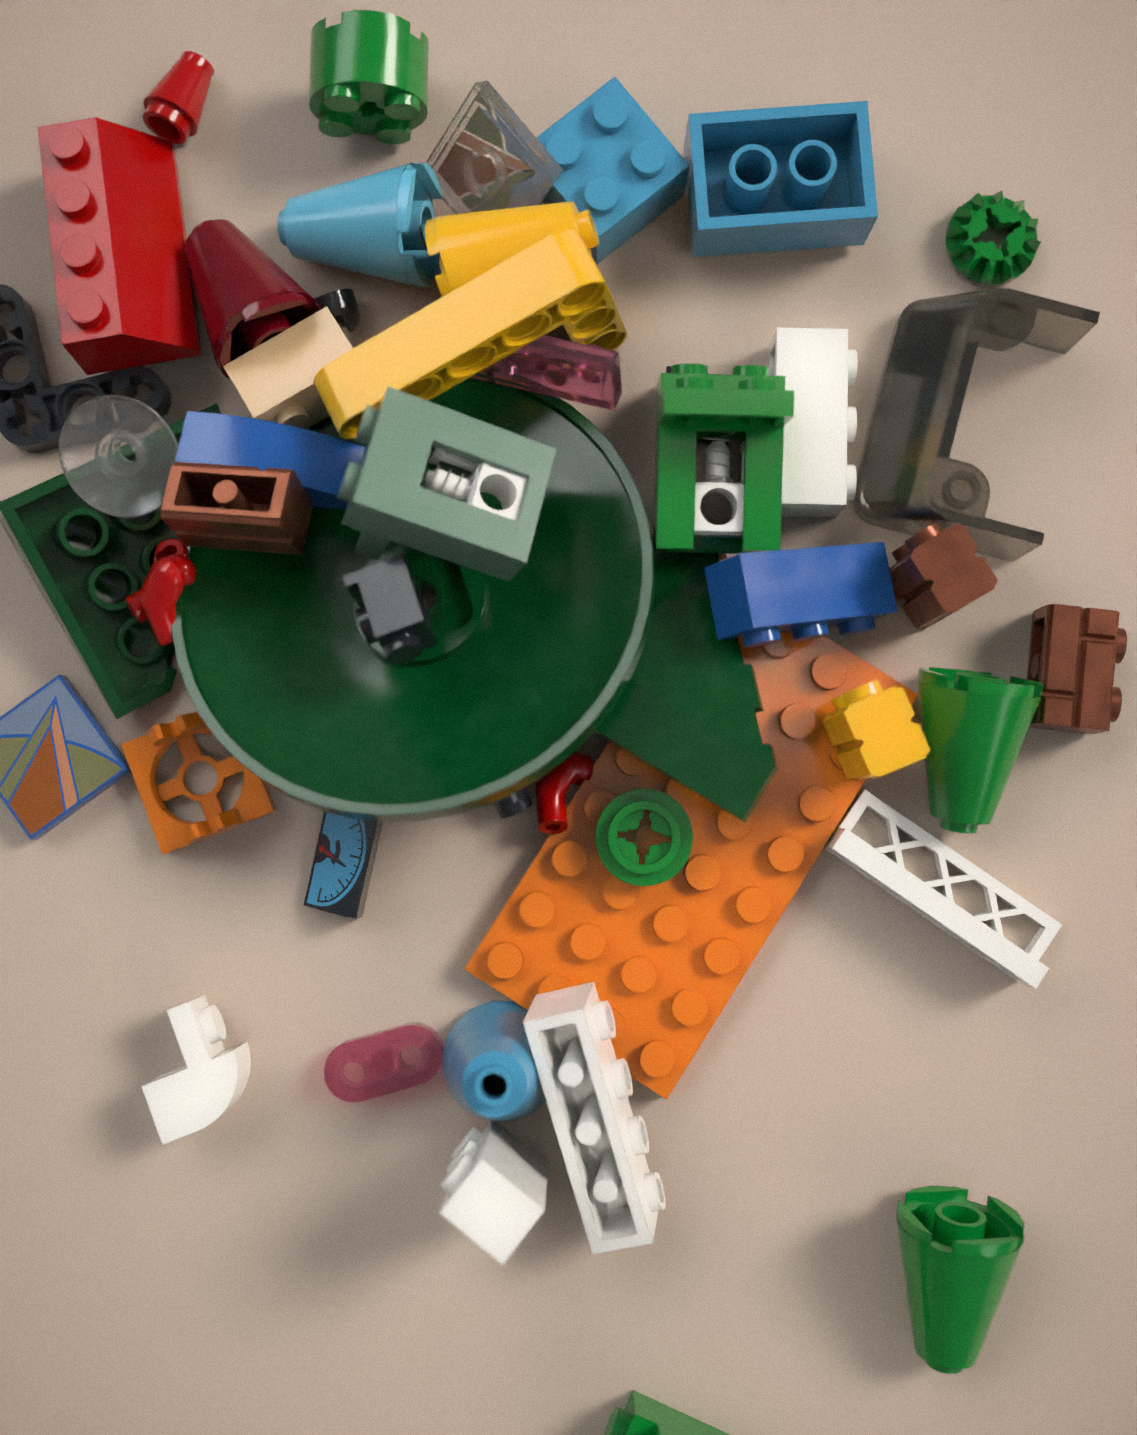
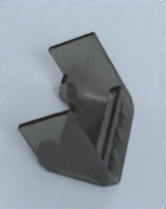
M1009 288L923 298L910 303L897 319L893 329L856 471V492L854 499L851 500V504L857 516L870 525L911 536L935 522L938 523L942 531L955 524L964 525L978 547L976 553L1009 562H1014L1041 546L1045 533L985 518L990 499L988 480L984 473L976 466L949 458L977 347L994 351H1008L1023 343L1066 354L1098 323L1100 312Z

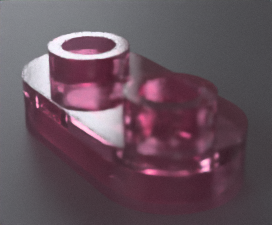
M409 1022L346 1040L329 1054L325 1062V1083L334 1096L340 1100L352 1103L421 1085L429 1081L438 1071L442 1063L443 1043L438 1033L432 1027L420 1022ZM408 1045L418 1047L422 1052V1062L415 1066L406 1064L401 1057L402 1048ZM348 1062L360 1064L364 1070L363 1080L359 1082L349 1081L344 1075L345 1064Z

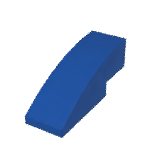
M187 411L175 462L259 467L261 471H264L266 468L293 469L301 481V487H305L313 500L312 507L346 509L348 502L337 498L348 462L360 464L365 447L322 433L271 421L227 414Z

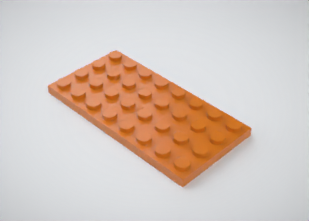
M785 632L780 633L781 641L756 647H744L743 638H738L743 662L754 667L764 711L756 713L762 742L773 747L778 768L746 822L608 743L593 766V775L590 780L583 781L566 808L567 830L559 834L549 835L465 967V970L529 1010L537 994L594 982L599 1001L607 1000L613 1012L616 1036L611 1038L616 1059L624 1058L632 1078L667 1100L865 780L854 781V779L846 778L836 755L841 749L839 746H832L822 723L827 714L836 711L831 699L877 679L882 690L893 686L903 687L911 706L919 695L826 636L793 642L792 633ZM634 789H654L668 794L683 807L692 826L693 844L687 862L675 876L657 885L637 886L618 879L605 867L596 847V827L604 808L617 796ZM644 810L643 819H640L637 829L617 832V837L626 838V841L636 844L637 854H639L638 864H644V855L648 854L650 845H659L660 842L670 843V837L661 836V833L651 830V821L648 820L649 810Z

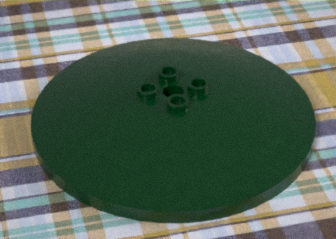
M486 368L429 400L432 403L556 448L527 563L509 582L392 541L389 542L379 560L355 553L361 532L341 524L346 509L313 507L304 551H302L301 555L187 546L188 558L196 569V578L193 584L184 586L183 592L175 604L176 615L172 625L177 663L185 687L199 715L216 739L236 760L269 786L298 802L316 809L354 819L402 822L453 816L489 805L518 792L545 776L572 755L596 731L616 705L630 681L641 656L652 619L655 594V558L648 518L640 493L627 466L608 439L590 420L569 403L548 390L519 377ZM330 416L308 429L343 439L340 437ZM355 439L346 440L365 447L364 444L356 442ZM426 467L425 476L427 471H431L433 469ZM480 492L481 499L488 507L494 510H503L501 502L497 497L487 492ZM403 554L418 581L420 590L436 593L435 603L427 611L438 645L424 649L423 653L412 661L402 664H391L386 661L384 651L378 642L370 645L367 643L356 615V609L360 607L347 590L342 576Z

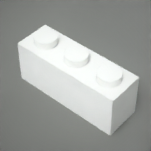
M777 327L769 345V376H785V390H794V417L784 426L781 516L837 517L847 505V500H853L855 497L856 467L855 465H847V443H853L856 437L857 410L856 407H848V385L855 384L858 356L856 349H848V329Z
M491 1121L483 1132L472 1127L452 1153L453 1160L446 1169L449 1173L440 1185L447 1192L439 1213L503 1265L545 1211L548 1163L500 1124Z

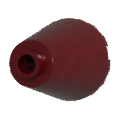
M224 219L207 220L198 224L188 236L184 252L214 359L226 378L229 379V376L223 367L224 365L322 309L319 303L232 222Z

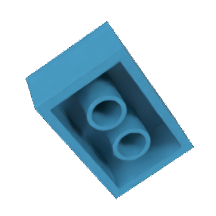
M868 101L691 113L688 115L683 148L684 159L690 165L686 185L692 257L865 244L878 218Z

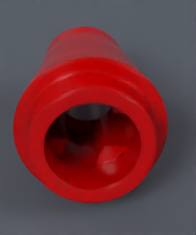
M184 51L180 59L176 61L143 100L145 108L143 121L158 137L172 141L173 144H184L188 137L197 134L211 78L214 74V68L207 59L198 53Z

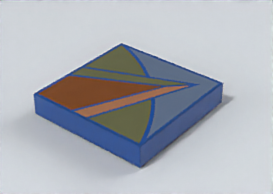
M59 674L0 717V797L30 840L41 838L131 772L127 760L67 676Z

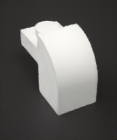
M205 994L166 1010L186 1066L162 1074L141 1086L162 1145L197 1132L213 1123L237 1102L249 1079L251 1056L248 1042L227 1050L224 1049L222 1040L226 1038L224 1020L215 1005H208Z

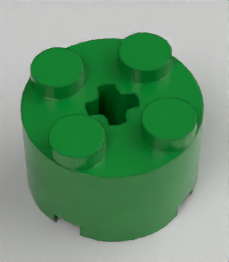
M371 10L342 12L341 24L327 28L326 18L318 21L311 30L309 107L314 116L318 118L319 131L327 136L337 138L347 137L352 133L376 135L379 141L393 145L409 142L411 130L420 126L426 120L428 114L429 41L425 34L421 32L418 39L410 34L409 21L393 14Z

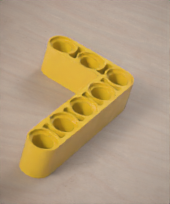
M566 229L543 238L329 362L317 372L313 382L340 437L350 440L356 437L366 405L378 408L388 386L429 401L561 325L566 329L580 358L584 361L598 360L617 350L626 340L627 331L610 290L580 234L576 230Z

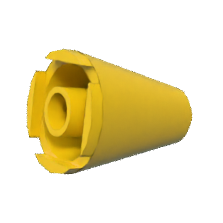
M573 201L441 215L427 220L424 228L428 255L432 256L440 253L439 265L442 274L436 275L435 279L442 297L557 231L566 229L576 230L590 254L591 248L600 245L590 211L587 209L579 212Z

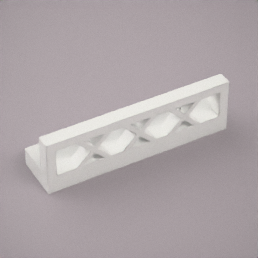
M861 789L832 833L824 849L1016 982L1036 989L1050 969L1039 962V960L1062 927V924L865 789ZM866 808L885 820L890 845L872 847L851 832ZM897 829L913 840L900 843ZM924 846L934 853L939 878L922 881L907 871L904 867L901 850ZM891 852L893 860L885 856L883 853ZM947 863L963 874L949 876ZM973 880L982 886L988 912L971 915L955 904L951 884ZM940 886L942 894L932 887ZM996 897L1010 905L1011 908L998 910ZM1023 914L1040 926L1025 951L1004 937L1000 918ZM989 920L991 928L981 921Z

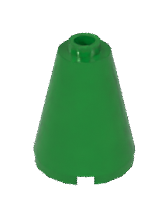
M929 667V670L919 668L917 681L922 732L930 747V751L925 758L930 815L941 819L940 827L942 829L974 834L977 833L978 825L991 823L1041 700L1043 683L1010 676V682L1005 683L1006 679L991 676L992 673L940 667Z
M931 1185L914 1188L906 1192L905 1203L903 1204L899 1200L896 1219L914 1349L926 1361L927 1365L935 1371L945 1374H956L962 1371V1369L972 1367L978 1359L1023 1245L1025 1222L1016 1210L989 1195L987 1206L967 1200L968 1189L955 1186Z

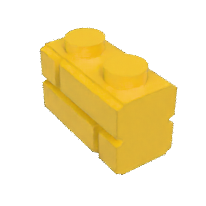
M877 679L831 699L836 711L827 714L822 723L832 746H839L841 749L836 755L847 779L859 781L878 778L924 759L929 753L930 747L919 723H911L910 719L915 713L903 687L893 686L882 690Z

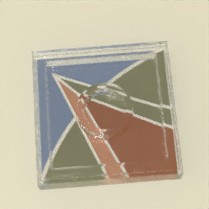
M489 81L474 83L426 161L436 174L441 188L442 200L454 214L539 205L563 172L561 166Z

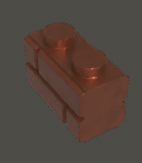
M174 462L171 465L160 510L161 519L171 530L176 531V536L185 546L301 555L302 551H304L313 509V500L305 487H301V481L293 469L266 468L264 471H261L259 467Z
M935 522L907 539L904 545L891 553L897 562L889 568L894 594L897 599H904L906 601L903 609L916 629L922 628L924 630L993 590L998 582L985 558L975 556L978 547L964 525L955 524L942 531L938 523Z
M1047 604L1033 611L1027 679L1043 683L1041 700L1029 728L1081 734H1097L1110 730V722H1115L1118 719L1122 706L1121 690L1119 687H1113L1115 663L1119 664L1123 660L1127 647V633L1124 628H1118L1120 612L1061 604Z

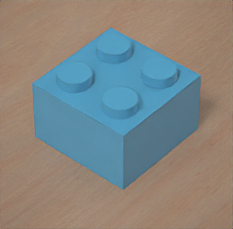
M615 76L534 139L560 169L541 196V199L545 204L573 201L579 212L587 209L590 211L600 244L591 248L592 258L596 265L685 195L690 165ZM523 158L525 162L538 168L524 169V171H539L526 178V181L545 171V169Z

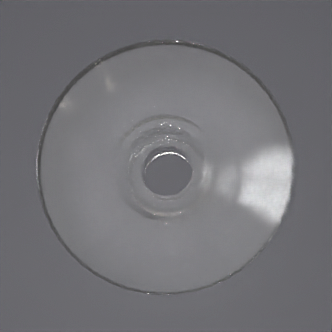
M122 395L99 396L77 407L65 421L59 439L61 467L73 490L93 508L117 517L142 516L162 505L171 465L175 462L178 450L177 440L166 421L145 403ZM121 442H126L133 448L136 454L135 461H129L123 457L120 451Z

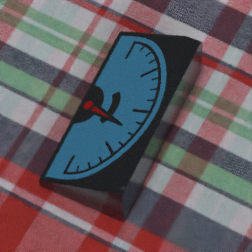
M324 812L304 906L353 919H359L363 916L382 830V821L354 819Z

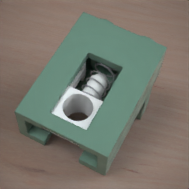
M389 386L378 408L366 405L355 437L356 442L365 445L360 464L348 462L337 495L338 499L348 502L341 524L361 532L355 553L379 560L389 542L392 541L509 582L527 563L556 448ZM426 467L433 469L431 471H427L425 476ZM480 492H487L497 497L501 502L503 510H494L488 507L481 499Z

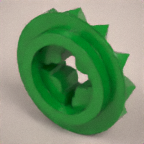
M1002 190L994 195L981 196L977 193L968 202L964 203L961 207L959 206L949 221L946 231V248L949 258L961 274L977 283L998 285L1010 282L1023 274L1032 264L1041 243L1037 239L1036 228L1038 219H1032L1024 208V200L1015 202L1005 198ZM987 223L991 224L995 231H1011L1001 243V249H997L993 241L975 243L987 230Z
M642 788L630 790L617 796L604 808L597 823L595 839L601 861L615 877L632 885L652 886L671 879L683 868L692 849L693 832L686 811L674 798L658 790ZM644 810H649L648 820L651 821V830L661 833V836L670 837V843L660 842L659 845H650L648 854L644 855V864H638L639 854H637L636 844L626 841V838L617 837V832L637 829L640 819H643Z

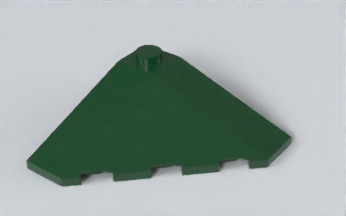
M217 403L198 411L222 414ZM185 418L0 501L1 525L116 719L171 692L177 669L170 668L175 652L174 642L159 646L149 621L147 620L139 624L129 610L124 598L142 588L154 564L155 550L158 544L166 539L180 540L175 534L176 531L171 530L161 519L160 509L171 465L175 462Z
M653 533L651 534L652 546H653ZM654 552L655 594L652 619L643 651L633 675L616 705L593 734L746 822L778 768L773 747L770 744H763L756 713L762 712L764 709L754 667L751 664H744L738 638L717 639L704 568L727 559V554Z

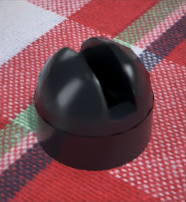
M340 289L315 298L322 309L326 306L328 307L337 323L344 322L349 333L358 325L360 314L353 289Z

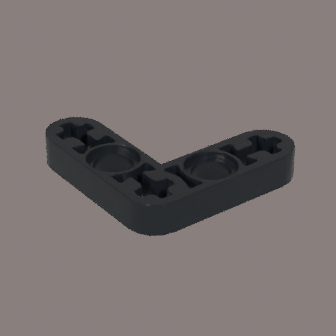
M0 284V305L6 303L14 310L7 314L6 320L9 332L17 338L8 340L5 329L0 325V431L2 436L23 451L39 453L151 425L160 421L168 413L171 406V392L167 384L152 369L143 366L120 369L51 387L37 323L31 305L12 287ZM16 355L27 356L30 361V371L27 377L18 383L5 382L3 367L9 358ZM142 383L151 391H155V393L146 396L147 406L140 408L132 400L115 403L120 412L119 415H116L115 406L108 395V391L112 390V393L120 400L135 397L138 394L137 386ZM91 395L97 397L100 403L98 416L88 424L74 423L71 412L73 404L83 396ZM14 398H25L28 410L41 419V422L33 425V435L28 436L18 429V426L26 423L24 406Z

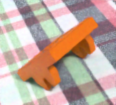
M198 712L179 715L176 717V721L171 723L156 724L147 731L148 734L121 744L162 855L170 854L277 812L268 785L243 766L234 756L218 761L211 756L203 755L195 734L214 735ZM177 741L184 760L178 769L177 778L157 785L155 777L159 760L169 746ZM200 761L210 763L217 771L218 779L216 786L206 795L194 794L186 784L188 769L191 765ZM243 772L244 781L241 794L232 808L224 812L218 795L224 789L226 778ZM185 795L190 800L200 802L206 820L193 822L181 819L169 811L164 803Z

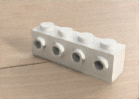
M594 982L537 994L523 1020V1025L592 1255L652 1244L658 1211L665 1210V1193L659 1173L649 1172L644 1155L649 1152V1139L645 1122L641 1115L633 1117L628 1096H632L633 1088L628 1064L624 1058L616 1059L611 1038L616 1036V1027L611 1006L607 1000L599 1001Z

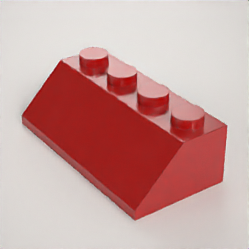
M97 117L37 127L61 342L64 348L86 375L202 356L192 277L184 252L187 237L175 147L172 141Z

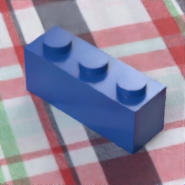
M884 542L739 553L704 568L717 639L743 638L744 647H756L781 641L780 633L785 632L792 633L793 642L816 639L829 635V627H838L840 636L860 634L876 629L874 619L898 612Z

